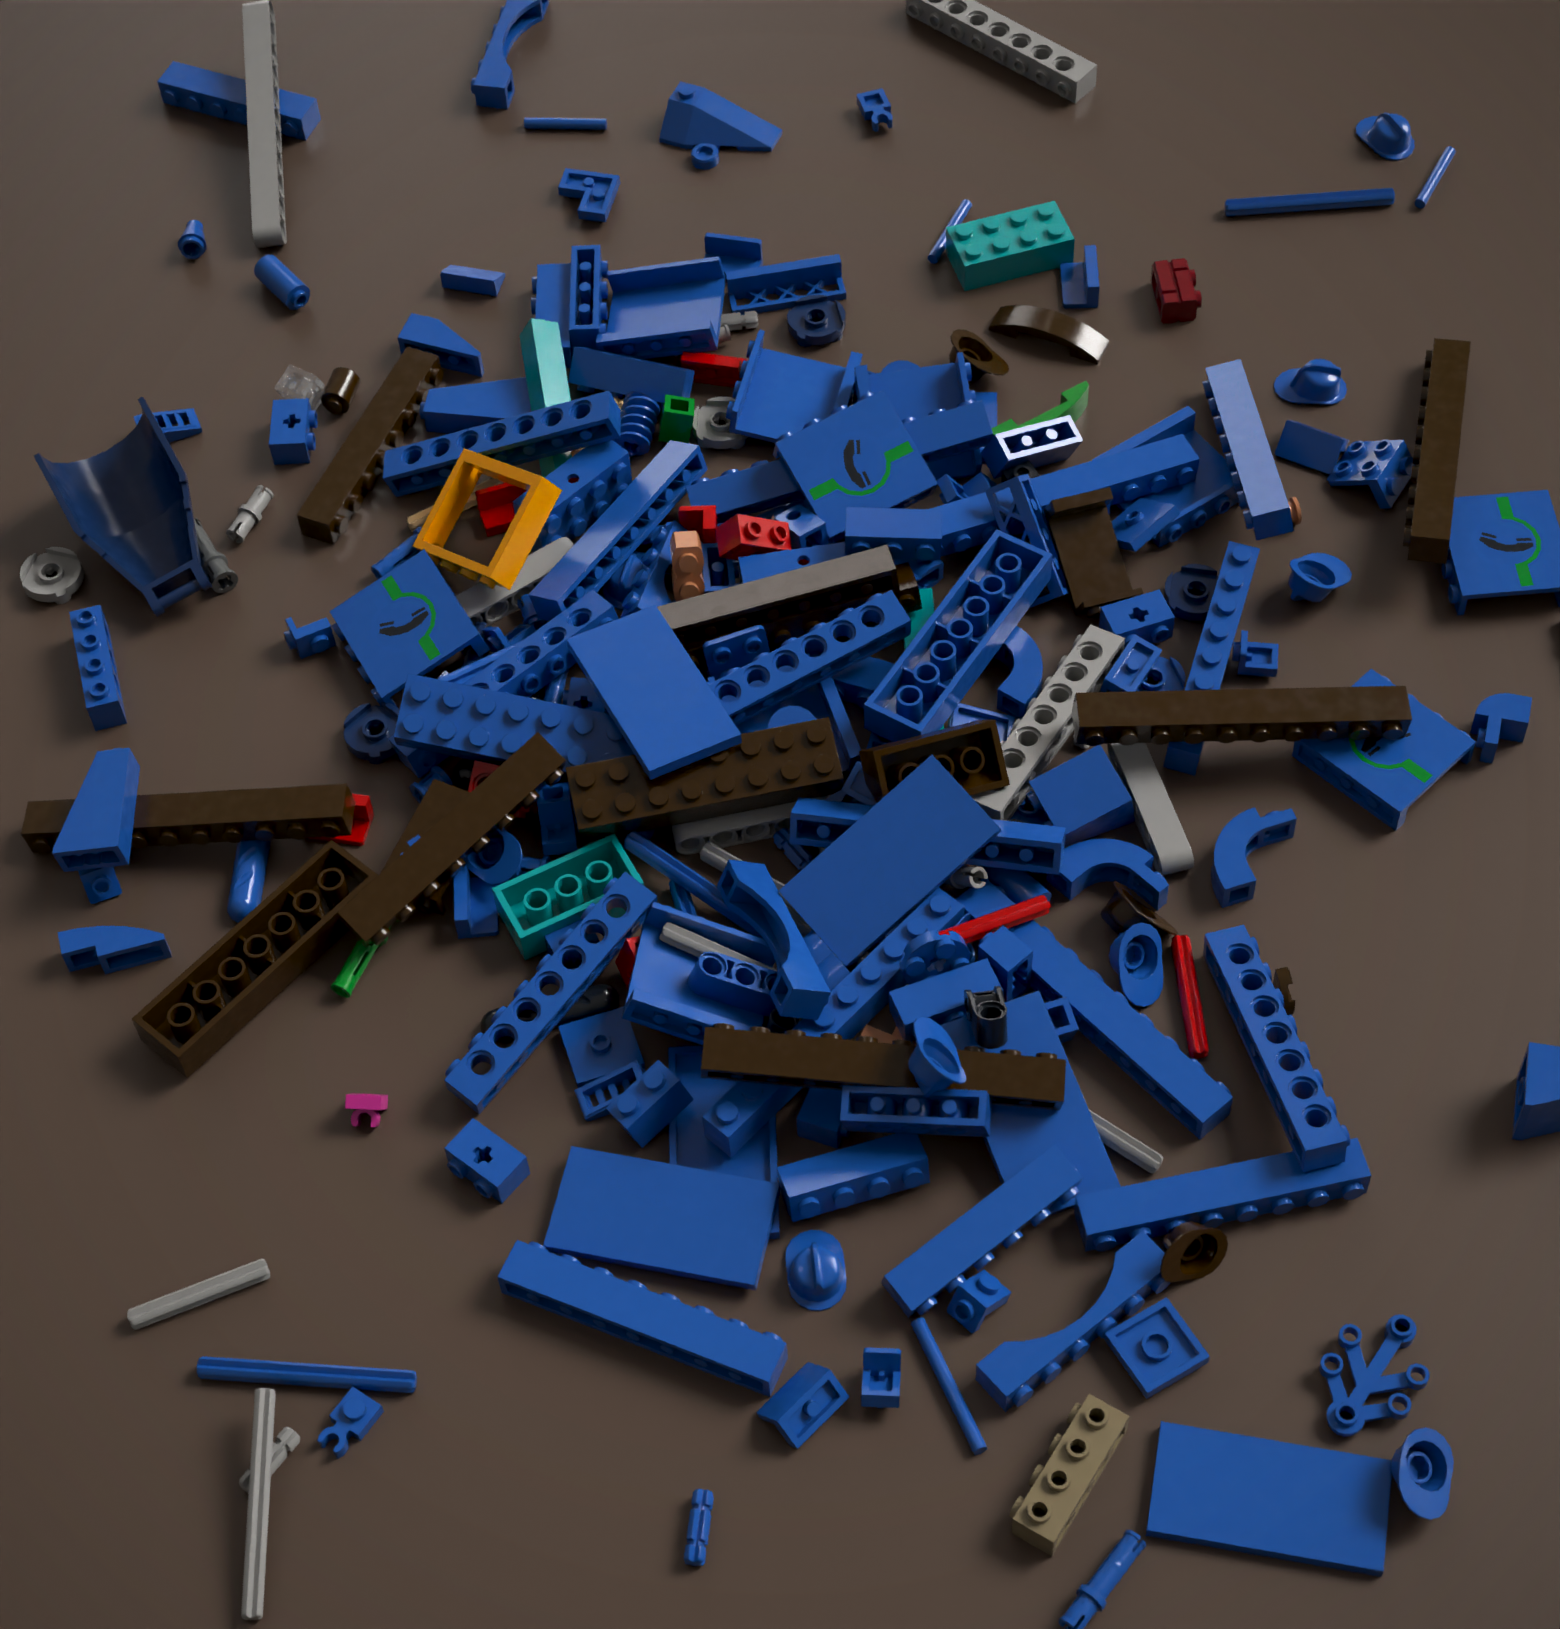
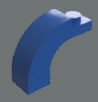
M1016 625L994 655V658L1003 662L1011 671V674L997 690V709L1015 717V719H1022L1026 714L1031 699L1037 698L1041 693L1043 662L1037 644L1028 633Z
M1254 807L1238 814L1222 829L1215 844L1211 868L1212 887L1221 908L1253 899L1256 878L1246 858L1258 848L1293 838L1297 818L1292 808L1283 811H1272L1260 817Z
M1106 838L1086 840L1065 848L1059 875L1047 874L1046 879L1070 901L1092 884L1117 881L1132 889L1157 911L1167 903L1169 889L1166 879L1159 872L1152 871L1154 858L1152 854L1132 843Z

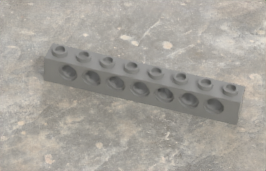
M906 0V14L1075 104L1096 86L1097 64L974 0Z
M1091 624L1083 635L1077 636L1069 655H1064L1061 658L1053 677L1049 676L1045 680L1042 692L1037 698L1031 699L1026 714L1022 719L1015 721L1007 740L1000 742L1010 785L970 795L991 819L1007 821L1012 818L1018 806L1026 798L1027 793L1031 791L1029 781L1043 774L1073 732L1072 707L1075 694L1100 692L1104 678L1124 650V637Z

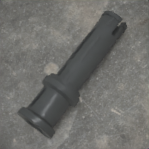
M194 518L201 566L206 575L211 579L210 583L215 592H229L237 585L238 576L233 570L229 569L228 560L225 555L217 552L199 519Z

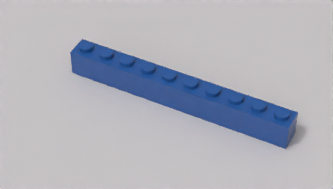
M967 400L950 410L936 409L931 411L926 417L919 419L909 417L901 420L926 463L985 447L993 438L992 428L983 400L977 402ZM782 457L771 462L766 460L755 462L750 466L751 468L741 471L738 469L727 470L720 477L710 480L709 478H700L693 481L692 485L686 486L691 506L716 505L717 523H724L736 514L748 516L803 500L805 497Z
M1180 434L1031 478L1030 480L1042 511L1051 500L1110 487L1114 498L1110 502L1111 506L1194 481L1200 458L1185 436ZM1008 487L996 492L1000 505L1010 510L1014 499ZM985 492L929 509L942 510L941 556L962 552L968 548L985 544L996 529L1000 530ZM1013 517L1009 529L1012 535H1018L1024 532L1025 527L1022 521ZM915 559L917 564L922 561H925L921 559Z
M988 879L979 880L986 882L982 888L970 887L956 898L958 902L965 906L964 915L971 913L970 920L1015 904L1008 898L1001 886L992 884ZM1030 920L1008 928L1009 931L1033 950L1031 988L1034 991H1040L1042 998L1047 1002L1068 997L1079 1031L1198 1139L1201 1140L1230 1115L1233 1096H1231L1229 1089L1223 1083L1216 1082L1205 1073L1203 1066L1197 1060L1187 1057L1171 1037L1160 1033L1154 1027L1149 1017L1142 1013L1139 1014L1134 1010L1123 994L1118 991L1114 992L1107 986L1097 971L1089 970L1081 963L1079 957L1072 949L1063 947L1047 927H1041L1034 920Z
M938 887L831 991L829 1002L824 1006L818 1020L803 1018L792 1030H800L805 1032L806 1036L820 1037L823 1033H835L841 1035L842 1039L851 1040L889 1003V991L904 987L907 984L899 966L900 959L902 960L905 956L903 950L912 939L925 932L934 930L939 932L955 926L964 916L965 906ZM738 1081L702 1116L705 1137L732 1158L803 1087Z

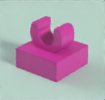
M346 1094L345 1109H356L351 1116L352 1126H360L361 1115L368 1113L371 1117V1127H378L381 1117L377 1110L388 1108V1095Z

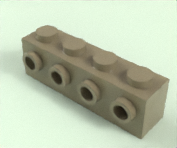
M1088 1394L1082 1405L1078 1402L1074 1405L1066 1423L1070 1424L1064 1435L1058 1433L1048 1449V1454L1051 1457L1045 1466L1039 1464L1036 1467L1028 1484L1032 1488L1026 1498L1022 1496L1017 1498L1009 1514V1517L1013 1518L1011 1533L1050 1556L1054 1555L1128 1429L1129 1416L1091 1394Z

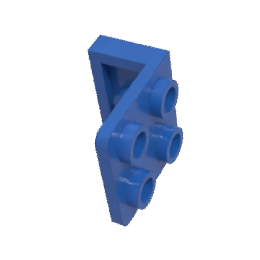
M1404 440L1355 441L1348 446L1339 462L1335 465L1333 472L1328 476L1327 481L1330 486L1369 485L1380 509L1391 508L1411 478L1412 465L1416 466V464H1413V458Z
M756 625L705 642L702 646L708 669L706 671L707 677L714 676L715 681L722 678L730 669L735 667L742 668L751 663L759 654L764 652L770 653L766 632L762 625Z

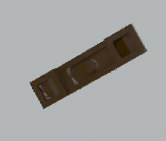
M1027 305L1002 306L989 325V331L1016 339L1019 332L1070 347V356L1097 365L1109 345L1108 339L1088 325L1065 314L1041 307Z

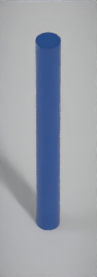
M923 1317L912 1321L911 1326L974 1455L985 1452L988 1447Z

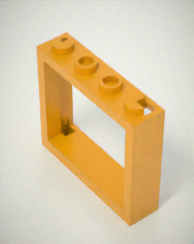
M464 448L420 530L413 547L419 551L425 549L436 566L441 562V567L454 574H457L458 570H460L459 574L471 581L476 582L480 578L479 582L491 589L498 585L510 590L562 490L543 476ZM481 474L528 491L489 566L443 549Z

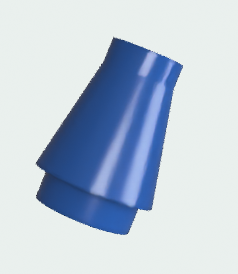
M198 220L187 222L186 228L178 241V248L186 258L197 259L205 253L207 248L203 225Z

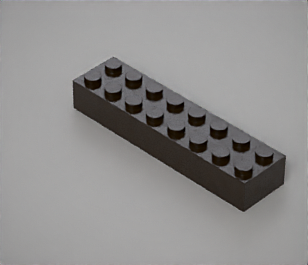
M829 717L741 734L742 743L652 780L649 779L635 755L566 767L567 784L580 844L600 840L612 834H615L617 837L627 835L632 831L642 832L796 802L798 797L812 799L832 795L842 790L844 777Z
M330 840L132 1018L141 1041L188 1078L348 931L338 919V912L369 885L378 874L333 840Z

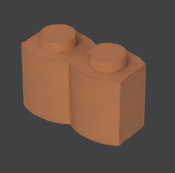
M696 530L673 532L670 539L671 579L675 600L680 601L704 594L705 586L702 575L704 558L700 537Z

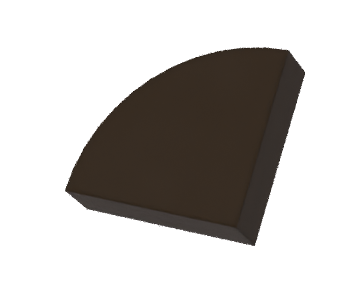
M1287 967L1275 969L1273 986L1275 989L1279 988L1284 999V1009L1287 1015H1292L1295 1011V1000H1292L1288 985L1293 984L1290 970Z

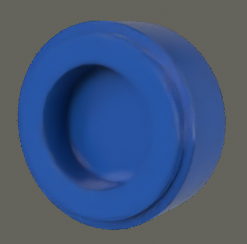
M709 143L695 146L691 151L693 166L701 170H708L717 166L719 163L717 147Z

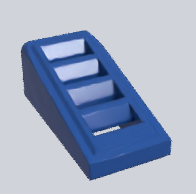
M194 408L153 413L169 443L202 432ZM142 414L133 416L136 426ZM189 420L190 424L184 425L183 421Z
M637 1059L574 1090L587 1122L609 1115L610 1113L606 1108L621 1095L617 1086L623 1085L624 1090L632 1085L631 1081L637 1080L646 1072ZM609 1089L611 1099L606 1100L604 1090ZM595 1094L599 1105L593 1107L589 1095Z

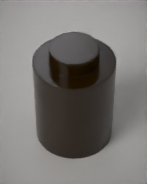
M338 367L333 370L321 396V403L326 410L333 414H343L349 410L360 385L359 376L354 371L344 367Z

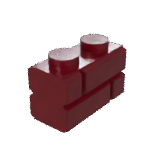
M1185 258L1172 259L1170 262L1168 260L1154 261L1151 270V284L1161 322L1167 324L1176 323L1178 320L1180 322L1194 321L1197 308L1202 306L1201 292L1194 289L1196 286L1195 270H1189Z

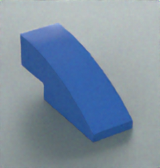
M93 926L58 932L61 955L69 972L101 964L104 973L109 974L172 957L164 934L147 929L127 926Z

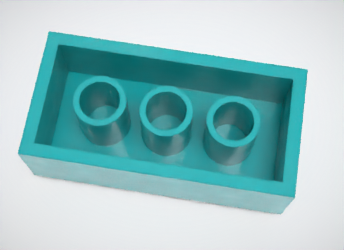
M1055 201L946 227V254L964 291L1060 268L1061 263H1073L1075 238Z
M612 834L493 887L492 891L497 912L524 960H527L547 951L544 936L581 920L584 910L591 903L597 904L604 896L603 890L614 877L619 879L624 872H627L642 885H644V882L616 835ZM620 907L612 908L608 912L613 918H619L626 913Z

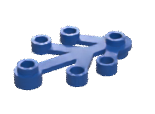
M1394 1315L1387 1321L1384 1330L1385 1341L1368 1367H1366L1360 1348L1361 1330L1353 1324H1346L1341 1327L1338 1334V1343L1345 1350L1355 1383V1388L1349 1397L1340 1376L1344 1365L1342 1358L1335 1353H1327L1321 1358L1319 1371L1326 1378L1333 1401L1328 1407L1326 1420L1330 1429L1340 1436H1353L1362 1430L1364 1422L1386 1418L1402 1420L1410 1412L1411 1401L1405 1394L1395 1393L1391 1395L1388 1403L1363 1406L1369 1395L1407 1388L1421 1390L1426 1387L1430 1374L1428 1369L1422 1364H1412L1403 1373L1382 1376L1397 1350L1409 1347L1414 1341L1417 1329L1414 1321L1408 1316ZM1395 1325H1403L1407 1327L1408 1331L1400 1332L1395 1328ZM1351 1333L1356 1337V1340L1348 1341L1343 1335ZM1333 1362L1337 1365L1338 1369L1329 1370L1325 1367V1363ZM1419 1373L1423 1376L1424 1380L1415 1381L1410 1374ZM1392 1403H1402L1405 1406V1410H1396ZM1342 1411L1348 1412L1353 1416V1419L1344 1420L1339 1413Z

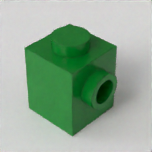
M665 394L659 423L658 441L668 443L670 440L689 443L694 419L695 399Z

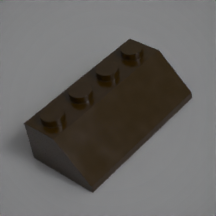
M995 719L976 720L859 751L865 783L877 803L931 755L941 763L969 795L1010 785Z

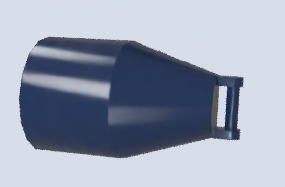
M142 396L137 399L142 409V416L137 426L122 441L108 450L88 459L71 463H53L43 458L40 453L34 455V458L73 531L145 596L156 617H159L166 613L165 609L201 589L203 591L210 589L212 584L201 566L187 475L149 405Z

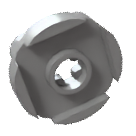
M725 396L714 397L706 400L707 405L700 409L698 406L694 410L692 430L700 447L739 449L745 445L747 436L729 432L730 420L726 419L729 401L735 402V398ZM720 420H725L726 422L725 425H717Z
M63 547L46 548L47 553L40 554L39 556L36 553L30 555L22 564L19 573L26 595L40 602H55L57 604L68 602L71 599V595L79 589L84 579V570L77 555ZM54 571H57L56 576L47 578L46 575H52Z

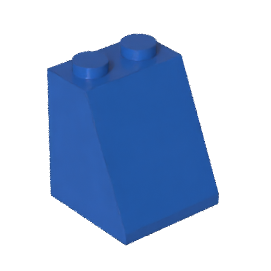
M1100 744L1029 781L1031 793L1027 797L1036 813L1042 811L1047 821L1043 822V825L1066 827L1064 847L1135 821L1133 800Z
M1534 1042L1528 1043L1516 1077L1513 1140H1524L1560 1131V1046Z

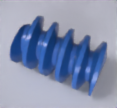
M630 391L625 395L624 403L621 407V438L614 439L613 441L628 451L629 457L648 453L658 420L657 416L660 413L659 405L646 394L638 391Z

